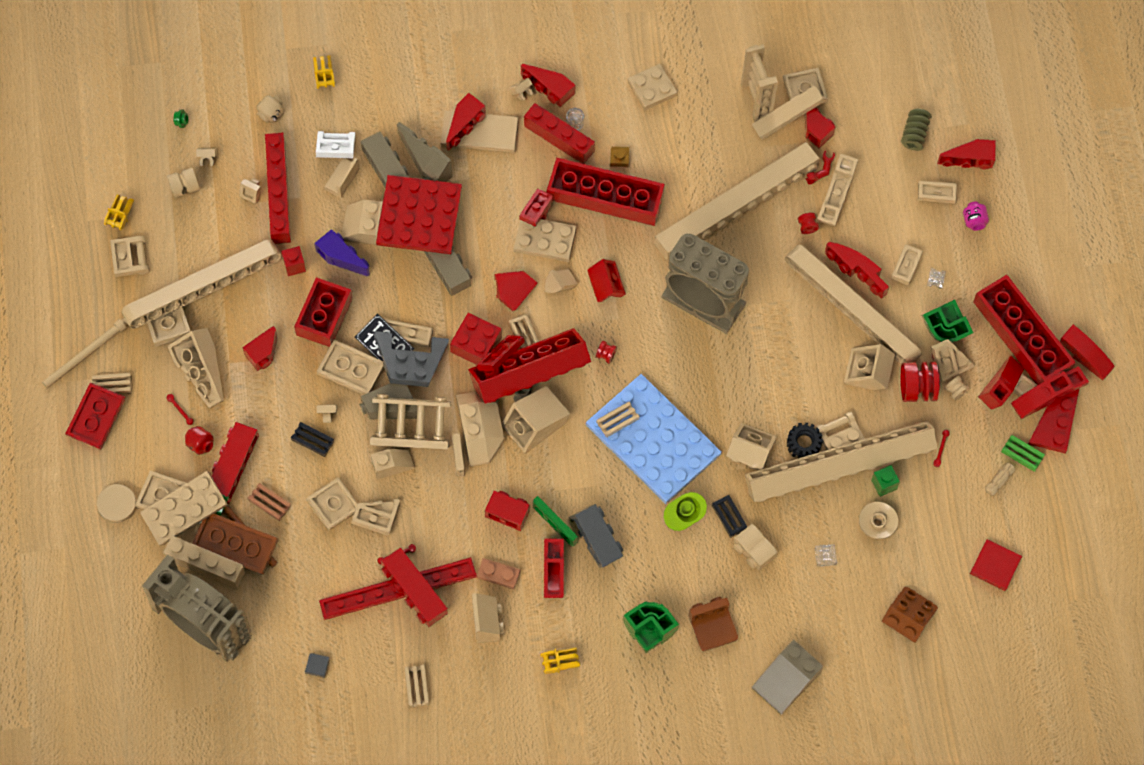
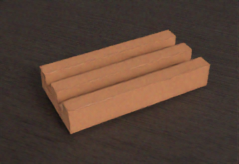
M260 483L252 491V495H249L247 498L248 501L278 521L281 520L291 507L290 503ZM260 491H262L263 493H265L266 495H268L269 497L283 505L284 508H282L281 506H279L278 504H276L275 502L261 494ZM255 497H259L260 499H262L263 501H265L266 503L280 511V514H277L276 512H274L273 510H271L270 508L256 500Z

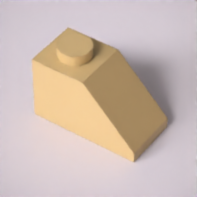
M387 449L371 454V461L377 480L414 469L409 450Z

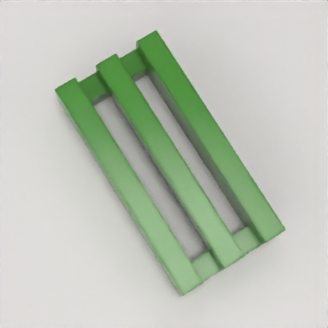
M1013 435L1010 436L1001 451L1034 472L1045 456L1042 452ZM1010 447L1011 449L1015 450L1016 452H1018V453H1019L1020 455H1022L1023 457H1026V458L1030 459L1031 461L1035 462V464H1032L1031 462L1027 461L1026 459H1024V458H1022L1021 456L1017 455L1016 453L1012 452V451L1009 450L1008 448Z

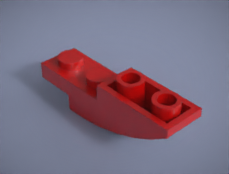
M834 242L826 244V256L838 265L842 273L847 274L849 277L856 273L858 279L861 282H865L870 287L871 292L874 295H878L881 299L887 295L889 286L880 278L882 269L865 255L847 246Z
M1078 366L1067 372L1063 371L1018 397L1011 405L1020 419H1023L1053 404L1055 400L1086 386L1089 381Z

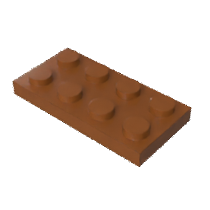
M212 514L201 522L192 544L244 565L245 569L264 575L279 539L217 514Z

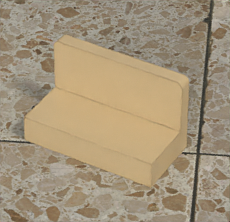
M342 158L325 185V190L341 198L360 169L358 159L354 158L353 161Z

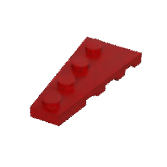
M1079 389L1055 400L1053 404L1047 406L1028 445L1066 454Z

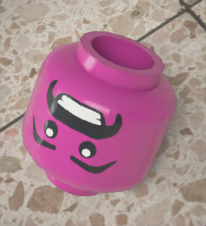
M971 202L963 210L965 225L971 230H982L988 224L989 217L985 205Z

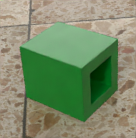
M892 465L874 472L871 479L880 497L897 490L900 483Z

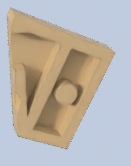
M948 339L931 346L934 361L937 363L942 382L975 367Z
M400 500L358 503L351 524L388 536Z

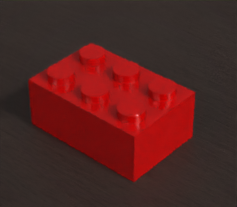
M316 277L295 323L296 336L330 347L352 302V290Z

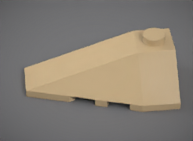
M208 328L190 331L167 346L175 365L184 371L188 382L191 381L194 384L196 392L208 408H212L224 400L215 345Z

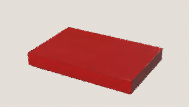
M90 382L65 435L101 450L126 399L125 396Z

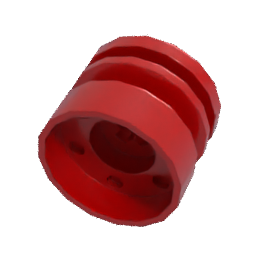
M916 362L901 364L900 387L903 402H917L919 393H921L923 402H927L929 397L931 401L938 400L940 374L936 362H930L929 367L927 362H922L920 371H918Z

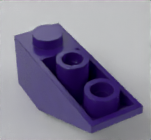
M331 229L314 243L316 252L328 264L367 277L370 275L368 262L364 258L360 259L357 256L356 250L351 245L348 246L340 233L336 234Z

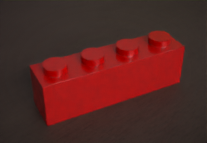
M534 103L524 115V127L578 162L585 164L595 152L594 140L538 104Z
M235 422L234 427H230L226 445H222L219 453L221 456L212 467L213 474L211 477L221 494L229 497L227 504L230 503L259 437L257 429Z
M401 547L381 561L382 573L387 579L389 577L392 579L394 589L399 594L402 592L405 596V603L410 609H415L418 613L416 617L422 625L425 623L429 628L448 614V608Z

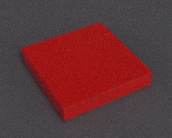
M986 539L970 574L1006 591L1022 556Z

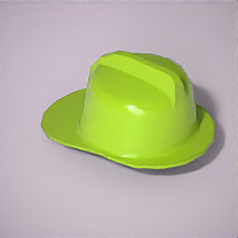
M696 492L681 495L666 506L663 517L665 524L674 531L688 528L704 517L707 510L706 500Z

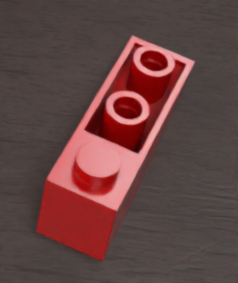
M521 64L522 78H529L535 89L539 93H544L552 104L562 107L575 94L576 85L562 73Z
M470 93L456 105L446 140L448 151L452 147H456L460 143L461 138L465 134L468 135L473 130L474 125L477 122L480 123L486 116L485 105Z
M976 139L940 153L937 164L945 167L961 166L962 168L979 167L984 170L993 169L996 158V140Z
M1009 356L978 398L991 410L1002 406L1012 394L1024 368L1012 356Z

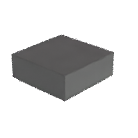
M310 653L305 674L325 678L330 658Z

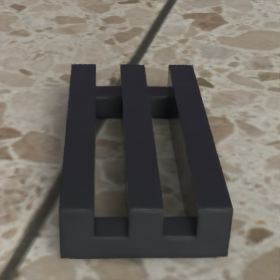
M300 422L294 435L291 436V440L325 457L334 443V439ZM302 430H304V431H306V432H308V433H310V434H312V435H314V436H316V437H318V438H320V439H322V440L328 442V444L325 443V442H323V441H321V440H319V439H317V438H315V437H313V436H311V435H309V434H307V433H305V432H303ZM300 435V436H302V437H304V438H306V439H308V440H310V441H312V442H314V443H316V444H318V445L324 447L325 449L322 450V449H320V448H318V447H316V446H314V445H312V444H310V443H308V442H306V441H304V440L298 438V436Z
M730 495L712 503L713 509L730 538L734 537L735 534H740L741 531L747 528ZM727 501L741 527L738 528L724 502ZM718 505H720V506L722 507L724 513L726 514L728 520L730 521L732 527L734 528L733 531H732L730 525L728 524L727 520L725 519V517H724L723 513L721 512V510H720V508H719Z

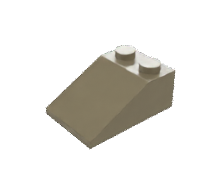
M793 640L752 686V689L782 715L821 674L823 665Z

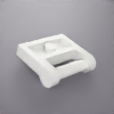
M318 131L316 157L353 158L355 132L343 134Z

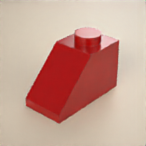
M274 326L242 347L244 355L257 371L267 368L273 361L277 341V332Z

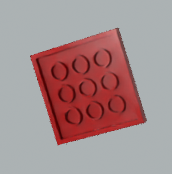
M388 175L376 245L451 255L462 184Z

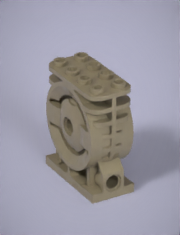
M684 234L669 255L670 271L665 278L667 288L663 292L662 298L727 334L746 305V301L742 300L741 297L743 290L748 284L749 268L744 262L693 234Z
M169 555L163 559L142 585L153 611L157 614L163 611L175 625L195 641L217 655L221 653L225 661L234 660L239 654V648L243 644L246 645L252 637L249 622L243 610H238L236 605L202 579L190 573L182 574L178 570L174 558Z

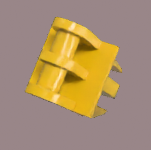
M327 55L329 69H325L324 56H320V70H318L316 57H313L317 89L322 86L327 88L329 85L335 87L330 55Z
M117 194L111 208H108L104 225L107 226L109 224L112 228L118 227L119 230H123L126 222H128L127 217L134 199H128L126 196L121 197Z
M577 647L559 651L554 649L553 651L541 653L540 656L543 657L542 665L545 666L544 674L560 673V670L580 667L579 655L575 654L577 653ZM549 656H555V659L549 660ZM556 664L557 667L551 668V665Z

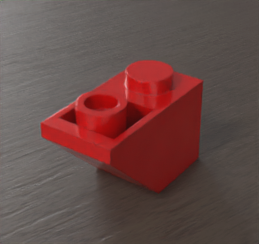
M815 107L805 113V137L820 149L834 136L836 126L830 119H826L819 109Z

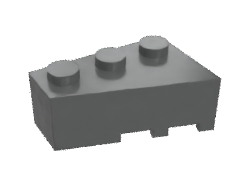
M594 504L568 518L571 522L575 521L579 529V536L584 538L588 545L587 549L599 568H603L623 557V548L619 541H615L612 536L614 531L610 524L605 523L603 510L600 506L597 507Z

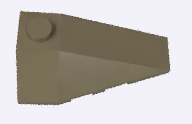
M401 122L397 123L398 134L422 178L425 180L447 182L452 177L451 160L437 147H429L424 138L419 140L414 131Z

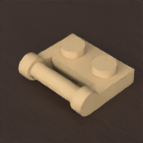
M144 236L110 240L115 277L149 273L144 251ZM132 245H136L139 263L137 266H133Z
M848 412L844 417L828 424L816 426L819 429V433H822V443L826 450L865 439L852 412ZM848 423L850 428L828 437L826 432Z

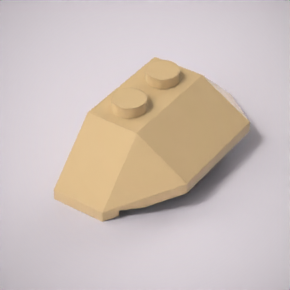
M476 392L456 395L469 465L473 467L489 464L504 441L498 405L496 402L485 404Z

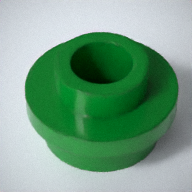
M180 109L174 113L173 121L175 126L184 128L188 124L189 117L185 110Z

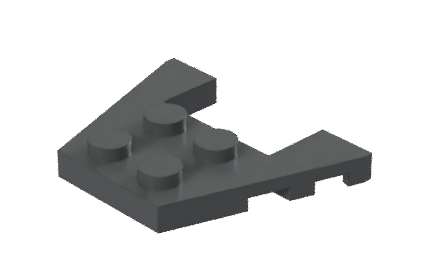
M375 331L374 339L378 344V351L383 358V365L390 383L429 387L438 364L448 346L449 339L432 337L431 353L392 349V333Z

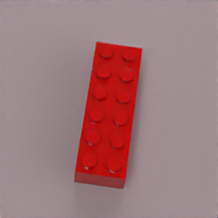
M556 157L547 193L554 196V202L655 226L664 195L665 184Z
M1007 274L976 293L973 303L1036 384L1039 385L1063 371L1067 372L1073 369L1076 362Z
M575 328L516 350L494 372L478 371L477 366L468 370L474 389L486 404L495 402L503 396L513 395L521 389L531 388L539 382H546L554 376L564 375L572 369L582 368L591 362L586 342Z

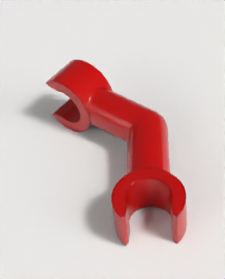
M826 150L824 151L822 156L824 161L823 170L816 173H808V178L805 179L808 185L829 175L831 163L835 158L834 152L831 158H827Z

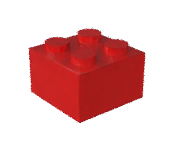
M467 313L450 342V352L477 365L499 344L502 338V328Z

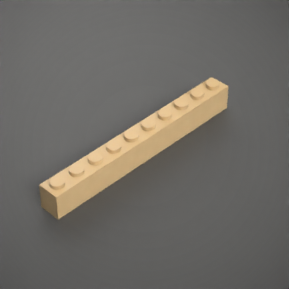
M805 142L656 235L655 246L668 261L671 251L684 234H693L704 240L709 238L714 231L722 230L730 221L738 220L746 211L754 210L762 201L770 200L773 194L778 191H784L789 184L797 183L805 174L814 172L818 168L820 158L809 144Z
M928 421L747 473L745 477L749 495L754 502H763L767 498L780 497L791 491H801L808 486H818L825 481L838 480L842 476L855 475L860 471L872 470L883 464H893L897 460L910 459L914 455L921 453H930L932 450L938 449L935 430Z

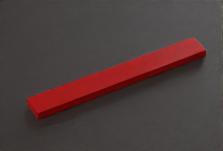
M471 557L420 571L433 590L477 577ZM392 580L324 598L319 600L324 620L402 599L405 596L402 592L399 594L392 585L394 582Z

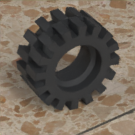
M806 422L804 425L798 423L797 427L796 425L793 426L787 438L789 453L792 452L793 457L797 455L798 458L819 453L823 439L818 427L815 429V425L811 424V426H808ZM802 435H806L811 438L812 444L804 448L798 444L797 439Z

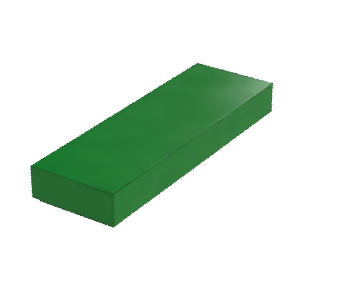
M538 496L533 499V509L571 547H574L578 543V536Z

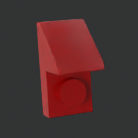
M537 188L520 213L519 220L536 227L541 219H546L554 196Z

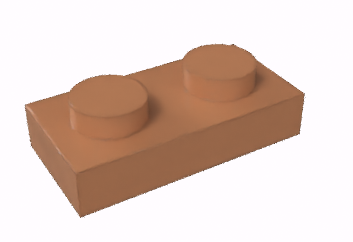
M483 558L477 573V579L514 590L520 569Z

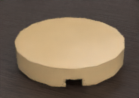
M114 484L107 486L101 491L97 499L99 513L105 520L112 523H120L123 520L129 519L136 510L135 495L130 488L124 485Z

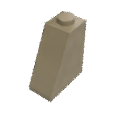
M390 383L362 395V403L359 405L363 414H367L369 419H378L379 403H372V398L377 397V394H389V398L413 399L407 385ZM386 403V419H397L398 404ZM406 404L405 419H417V405Z

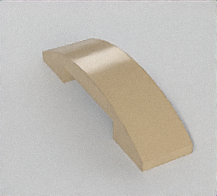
M840 154L817 221L832 226L836 225L858 159Z

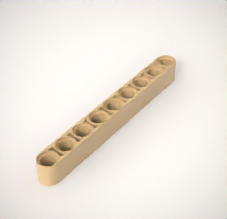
M267 239L126 305L122 309V314L130 328H139L179 309L181 306L188 305L275 264L281 259L282 254L273 240Z
M798 245L785 257L787 264L878 345L882 344L895 354L894 359L900 364L915 362L922 355L920 349L805 247Z

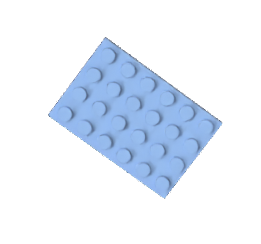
M642 374L586 421V426L665 504L674 498L722 453ZM630 402L636 414L639 415V420L606 438L596 420ZM628 409L625 410L624 412L618 414L617 416L611 418L610 420L604 422L603 425H604L605 423L611 421L612 419L618 417L619 415L625 413L626 411H628ZM629 415L621 421L606 428V430L608 431L611 428L617 426L618 424L624 422L625 420L631 418L632 415Z

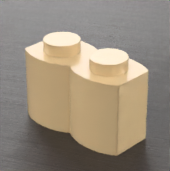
M753 524L734 538V549L739 554L747 557L746 561L753 569L756 568L760 571L777 557V550Z

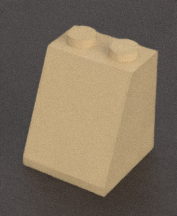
M545 386L514 402L501 425L522 451L527 453L561 428L567 421L570 413L556 398L554 393Z

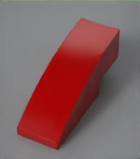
M1074 324L1061 337L1060 343L1074 354L1073 358L1102 381L1114 369L1115 365L1107 355Z
M544 539V598H564V539Z

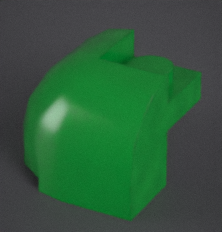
M952 300L921 315L929 333L939 342L947 339L955 342L973 334L972 328L966 316L962 315L956 300Z
M643 602L623 615V622L629 634L634 640L636 639L645 653L660 643H665L679 628V623L663 604L655 602Z

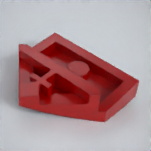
M524 271L494 274L497 287L496 298H499L513 312L537 285V282Z

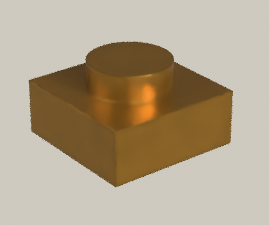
M611 146L610 166L629 167V147Z

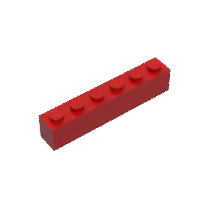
M283 132L265 134L270 236L275 244L291 243L285 138Z

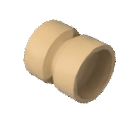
M193 168L182 170L181 174L176 172L167 175L174 198L184 196L185 192L193 193L200 190Z

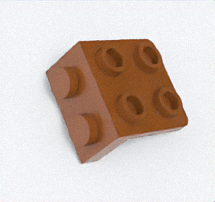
M904 587L890 605L881 622L915 643L938 607L913 589Z
M716 597L710 603L704 605L703 603L695 604L689 610L688 616L702 651L717 648L738 640V634L729 613L730 603L727 597Z

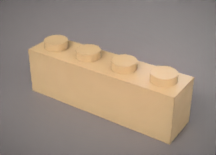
M173 535L163 552L165 557L169 555L174 558L177 565L234 589H238L246 573L244 565Z

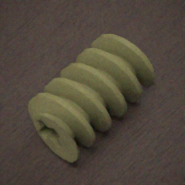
M913 109L909 112L901 139L902 144L906 148L913 151L923 150L922 144L925 143L924 138L927 136L926 132L929 128L928 125H930L929 119L932 118L928 111Z

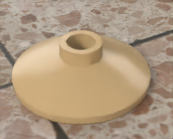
M872 502L862 509L859 516V524L867 536L873 539H885L896 531L898 516L890 505L884 502ZM879 520L881 525H876L874 521Z

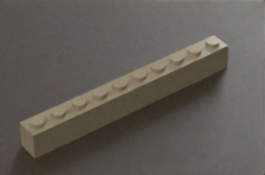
M378 132L362 140L361 148L386 188L388 175L408 177L409 173L404 165L401 166L399 163L400 158L397 152L391 150V143L387 136L383 137L382 133ZM454 246L452 247L451 255L424 251L451 296L471 286L472 275L468 268L464 269L461 256L453 251Z

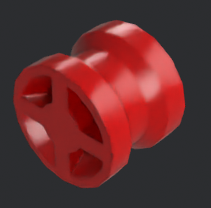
M809 212L798 217L797 220L801 224L800 231L802 234H811L819 229V225L815 221V213Z
M603 340L595 357L605 359L610 364L616 353L617 346H610Z

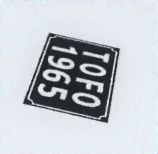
M378 313L355 336L372 355L383 361V358L378 351V344L374 339L375 331L392 333V349L408 351L415 349Z

